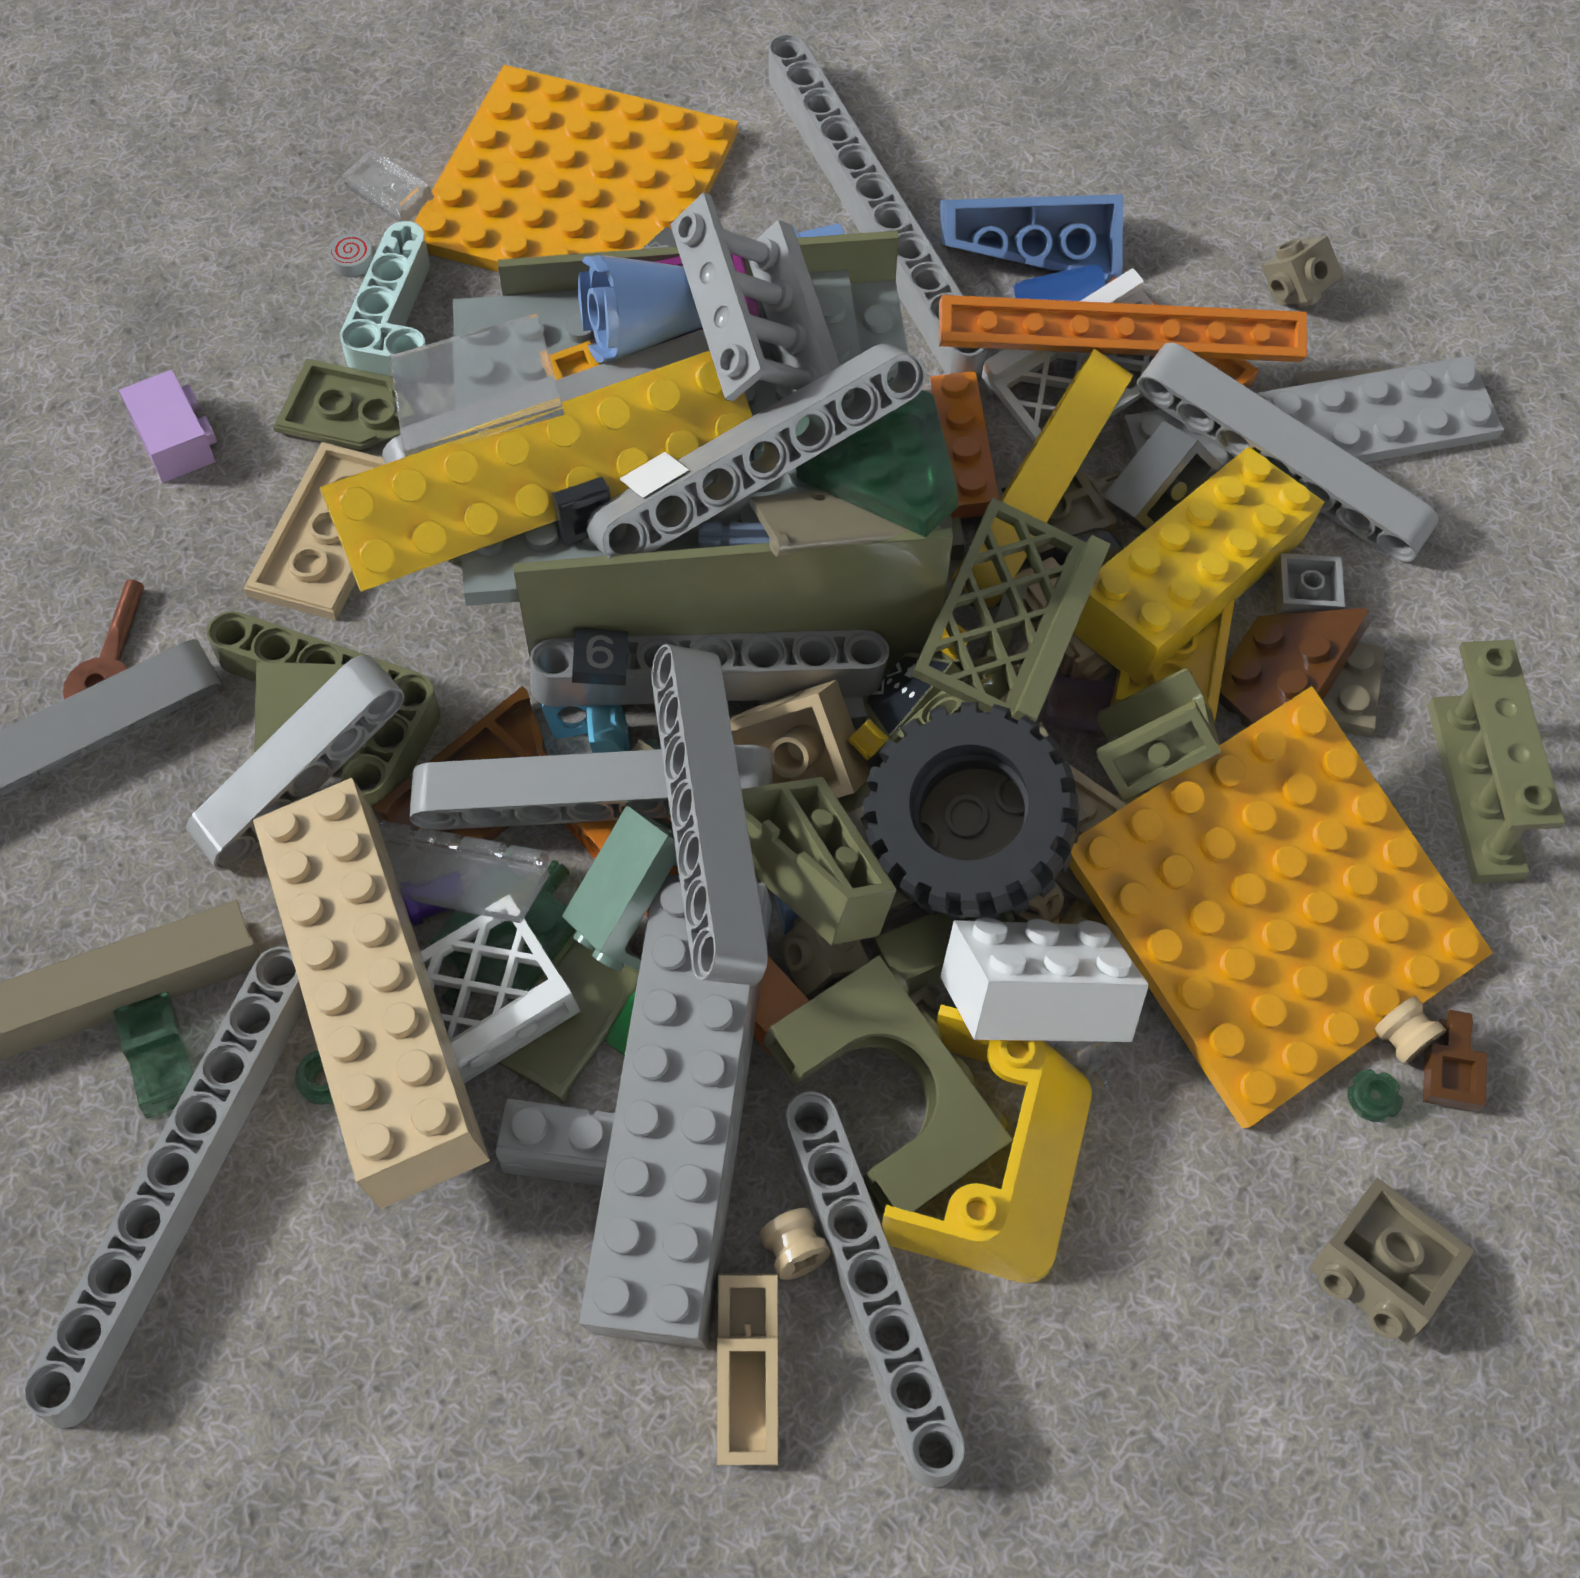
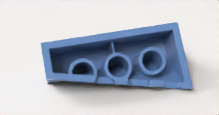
M1123 194L940 200L941 245L1059 272L1098 263L1103 268L1105 282H1109L1114 276L1118 278L1122 275Z

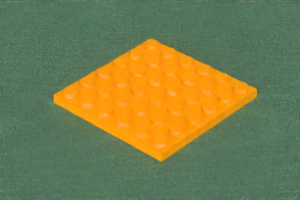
M504 64L414 223H417L423 229L428 254L499 272V259L642 249L665 227L671 229L670 224L703 192L709 194L738 134V121Z
M1312 686L1220 745L1221 753L1163 781L1079 835L1078 842L1074 843L1071 851L1070 869L1114 936L1149 984V989L1242 1128L1253 1126L1378 1035L1374 1028L1400 1004L1414 996L1423 1004L1493 954Z

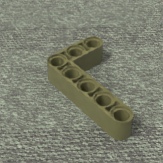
M236 611L223 612L215 616L207 628V638L222 669L256 682V662L345 665L351 659L359 655H365ZM377 658L374 659L403 691L404 701L399 710L346 761L341 773L342 782L350 778L354 779L372 809L375 804L409 778L440 719V710L433 683L427 676ZM418 702L421 703V704H419V705H417V706H414V707H408L409 705H411V704H413V703H418ZM391 743H399L395 747L384 748ZM368 784H377L371 789L361 790Z

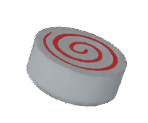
M345 234L335 238L327 250L332 270L344 277L363 275L368 271L374 258L370 242L358 234Z

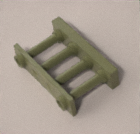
M1514 640L1462 642L1459 650L1469 684L1463 696L1432 697L1427 707L1472 883L1524 881L1529 874V869L1520 839L1521 835L1525 830L1562 828L1565 824V819Z

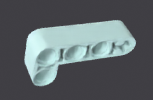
M401 221L389 226L385 231L340 332V340L348 367L393 376L398 386L402 387L419 386L426 382L431 374V366L423 334L417 329L405 326L430 268L425 235L422 227L417 223Z

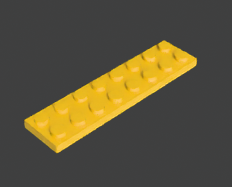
M709 350L321 486L320 490L359 590L362 592L557 521L551 493L603 477L609 486L612 499L630 488L620 478L653 458L666 452L675 460H679L753 416L744 392L734 401L725 399Z

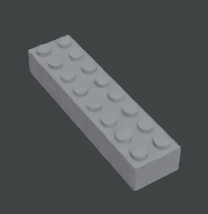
M667 875L650 905L579 1324L590 1333L596 1335L708 1349L761 980L753 986L705 981L696 978L691 964L679 875ZM757 883L767 944L772 903L765 883Z

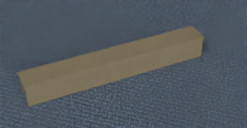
M234 900L0 982V1060L251 971L255 961L261 954L255 945L247 919H244L238 901Z

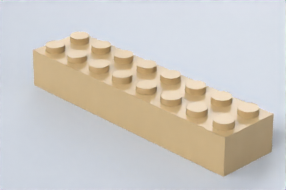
M347 779L253 819L356 1183L380 1209H383L489 1162L490 1160L375 813L354 779Z

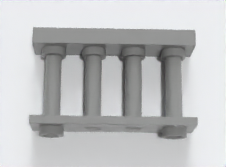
M704 192L670 224L726 400L734 401L758 380L790 388L791 392L794 393L840 366L792 224L777 220L756 240L731 232L721 227L712 197ZM730 254L747 259L753 276L736 271ZM744 296L761 301L767 319L751 315ZM758 340L775 344L782 363L764 359ZM849 391L845 393L842 401L850 395Z

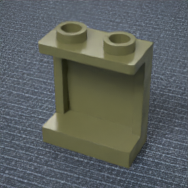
M1187 668L1181 669L1099 711L1096 715L1097 722L1109 741L1108 744L1097 749V757L1123 801L1221 753L1212 709L1192 673Z

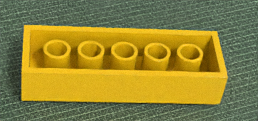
M1248 446L1100 568L1073 634L1121 671L1122 669L1129 674L1130 679L1140 686L1158 667L1160 668L1167 659H1170L1176 651L1184 647L1195 634L1197 635L1220 615L1232 601L1238 599L1277 564L1280 553L1291 552L1305 538L1325 502Z

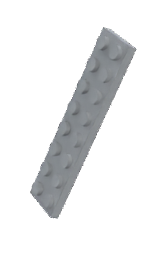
M1472 356L1256 393L1363 463L1499 439L1504 430ZM1162 409L1124 416L1122 429L1132 458H1134L1163 420L1197 439L1223 465L1222 467L1235 458V456Z

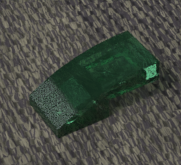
M166 991L113 1010L122 1052L130 1064L138 1105L146 1119L175 1109L194 1074L174 1006Z

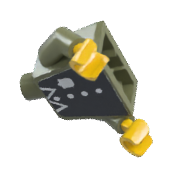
M957 624L960 634L967 632V630ZM946 628L943 632L941 639L949 637ZM954 647L934 652L929 666L947 675L963 671ZM908 652L904 654L891 670H886L878 691L869 695L864 702L865 710L872 720L869 718L847 741L867 761L871 757L882 760L879 752L884 744L941 691L911 676L921 655L919 653Z

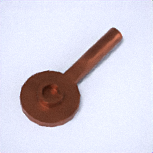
M132 579L125 581L100 656L84 661L70 671L63 686L62 695L64 699L128 669L120 659L145 588L141 582Z

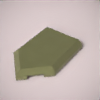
M307 358L273 429L274 432L362 451L420 426L421 421L414 409L410 408L403 397L401 389L393 376Z

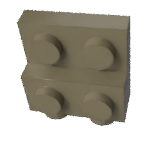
M1377 1177L1318 1254L1309 1269L1319 1276L1320 1286L1328 1295L1340 1300L1348 1299L1368 1314L1369 1323L1378 1334L1390 1339L1398 1338L1408 1345L1429 1322L1475 1250Z

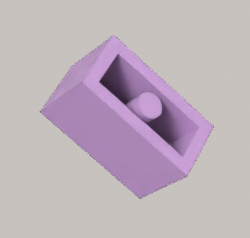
M172 369L119 389L129 416L162 483L215 462L209 445L217 443L211 425L206 416L197 419L195 412L201 409L189 384L180 386Z

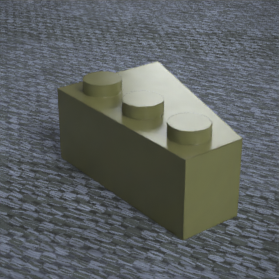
M817 777L741 789L756 878L765 883L767 888L830 945L879 936L897 889L824 778Z

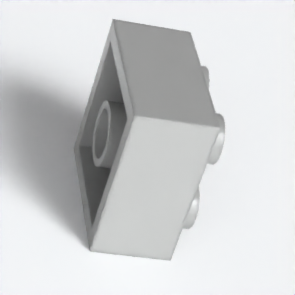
M1280 553L1274 569L1276 615L1345 609L1341 557Z

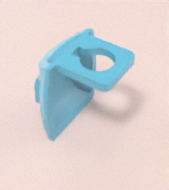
M542 704V711L555 738H568L588 733L589 744L593 753L631 751L629 726L621 705L591 704L575 706L587 710L586 717L577 723H567L560 720L557 716L558 712L565 707H552Z

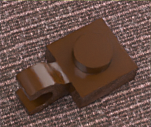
M1449 1010L1447 1020H1438L1446 1029V1032L1437 1041L1438 1044L1432 1043L1425 1049L1423 1102L1479 1112L1486 1106L1487 1053L1471 1050L1472 1013Z

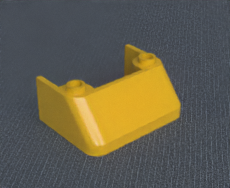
M941 1005L937 1025L941 1032L940 1040L949 1052L988 1062L993 1072L1001 1079L1026 1086L1001 1189L977 1183L959 1188L949 1200L944 1221L886 1205L882 1221L884 1235L888 1245L1020 1283L1037 1282L1049 1273L1056 1257L1091 1103V1085L1082 1072L1046 1041L974 1040L958 1009Z

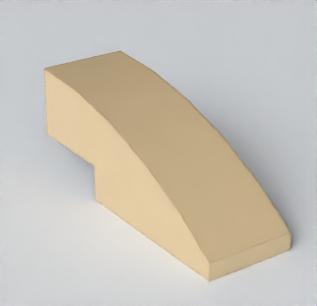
M719 1273L717 1465H778L777 1273Z

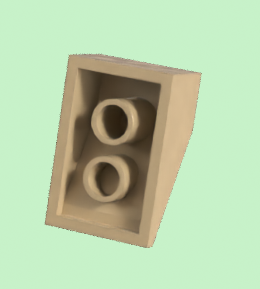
M837 680L786 695L729 717L734 745H758L772 752L773 784L823 777L836 798L855 793L868 779L870 771L865 758L847 741L855 733V729Z

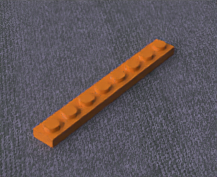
M942 295L939 300V346L1078 353H1091L1095 348L1102 354L1155 356L1165 343H1175L1185 347L1200 358L1302 362L1307 357V312L958 295Z

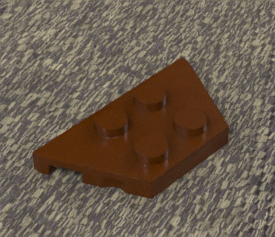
M1354 608L1257 616L1224 667L1219 695L1220 704L1229 712L1236 713L1240 717L1241 723L1247 728L1311 686L1323 701L1369 626V609Z
M521 686L427 763L548 756L539 724L536 721L528 691ZM413 774L373 806L375 815L381 822L479 851L510 827L430 830L415 826L410 822L409 818Z

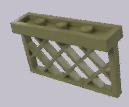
M992 497L911 676L965 702H978L979 709L986 712H991L992 706L996 704L1010 708L1012 718L1018 721L1023 716H1027L1035 722L1108 552L1110 543L1091 535L1087 542H1084ZM996 517L1014 526L1020 541L998 547L990 528L994 518ZM984 543L987 551L979 553ZM1049 543L1068 552L1063 565L1046 570L1036 547ZM1025 551L1034 574L1013 580L1003 557ZM992 560L1002 584L980 590L971 570L974 565ZM1058 577L1053 587L1050 579ZM1039 583L1047 604L1045 608L1027 613L1017 589ZM965 585L968 594L960 596ZM1006 593L1016 617L994 623L984 599ZM973 603L983 627L960 634L952 612L954 608ZM1039 620L1038 625L1034 630V627L1031 622ZM1020 626L1029 646L1026 652L1008 657L998 632ZM946 628L949 637L941 639L943 632ZM987 636L997 661L974 667L965 643ZM954 647L964 671L947 675L929 666L934 652ZM1020 664V667L1016 674L1013 669V665ZM1002 670L1010 689L1005 702L985 693L979 676ZM968 680V682H969L970 685H968V684H966V683H964V682H962V681Z

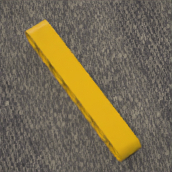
M1094 348L1077 371L999 500L1047 523L1128 386L1133 374ZM996 517L994 518L990 528L998 547L1020 541L1014 526ZM984 543L979 553L987 551ZM1025 551L1003 557L1012 579H1014L1027 557ZM992 560L973 566L971 571L980 590L1002 584ZM962 562L960 563L950 582L953 583ZM964 585L963 590L968 593L967 588ZM1003 594L984 599L986 606L993 609Z

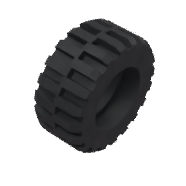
M961 702V712L947 714L945 705L929 710L932 718L931 721L920 726L915 719H912L901 727L904 738L898 744L888 740L879 752L883 760L880 768L871 767L866 782L870 789V796L863 799V815L868 822L869 829L866 830L870 846L896 889L907 899L911 898L916 901L922 910L934 916L940 912L947 914L951 921H968L969 917H988L1000 920V913L1012 909L1015 915L1029 909V901L1038 894L1044 898L1055 887L1054 879L1059 872L1065 873L1072 860L1071 851L1074 843L1078 842L1080 827L1078 796L1070 764L1065 763L1062 758L1061 748L1052 736L1044 737L1040 734L1039 724L1027 716H1023L1019 721L1012 718L1010 708L994 704L991 712L980 711L978 702ZM987 769L1001 773L1016 784L1024 800V822L1015 839L1001 851L982 859L959 860L939 853L926 839L921 825V810L932 789L946 777L963 770Z

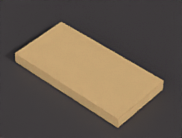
M324 442L321 443L243 588L247 597L334 621L337 620L356 583V579L320 487L384 465L385 461L382 457Z

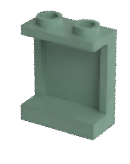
M626 805L562 915L577 930L573 938L585 947L593 950L592 956L596 960L618 972H621L624 965L639 971L641 956L628 945V942L673 865L678 866L673 831L670 828Z

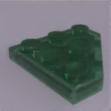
M891 377L887 383H890L894 378ZM921 390L909 402L796 467L797 479L925 538L958 507L957 487L934 395L924 390Z

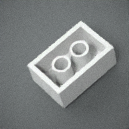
M988 917L978 918L975 921L954 920L940 976L974 1040L1132 1042L1149 986L1108 925L1095 921H1082L1079 924H1055L1042 919H1032L1027 923L1001 922Z

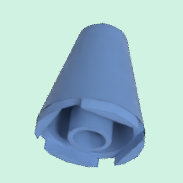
M599 254L583 258L582 262L590 266L589 271L579 272L578 300L583 331L593 330L597 344L588 345V348L596 362H612L703 328L683 266Z

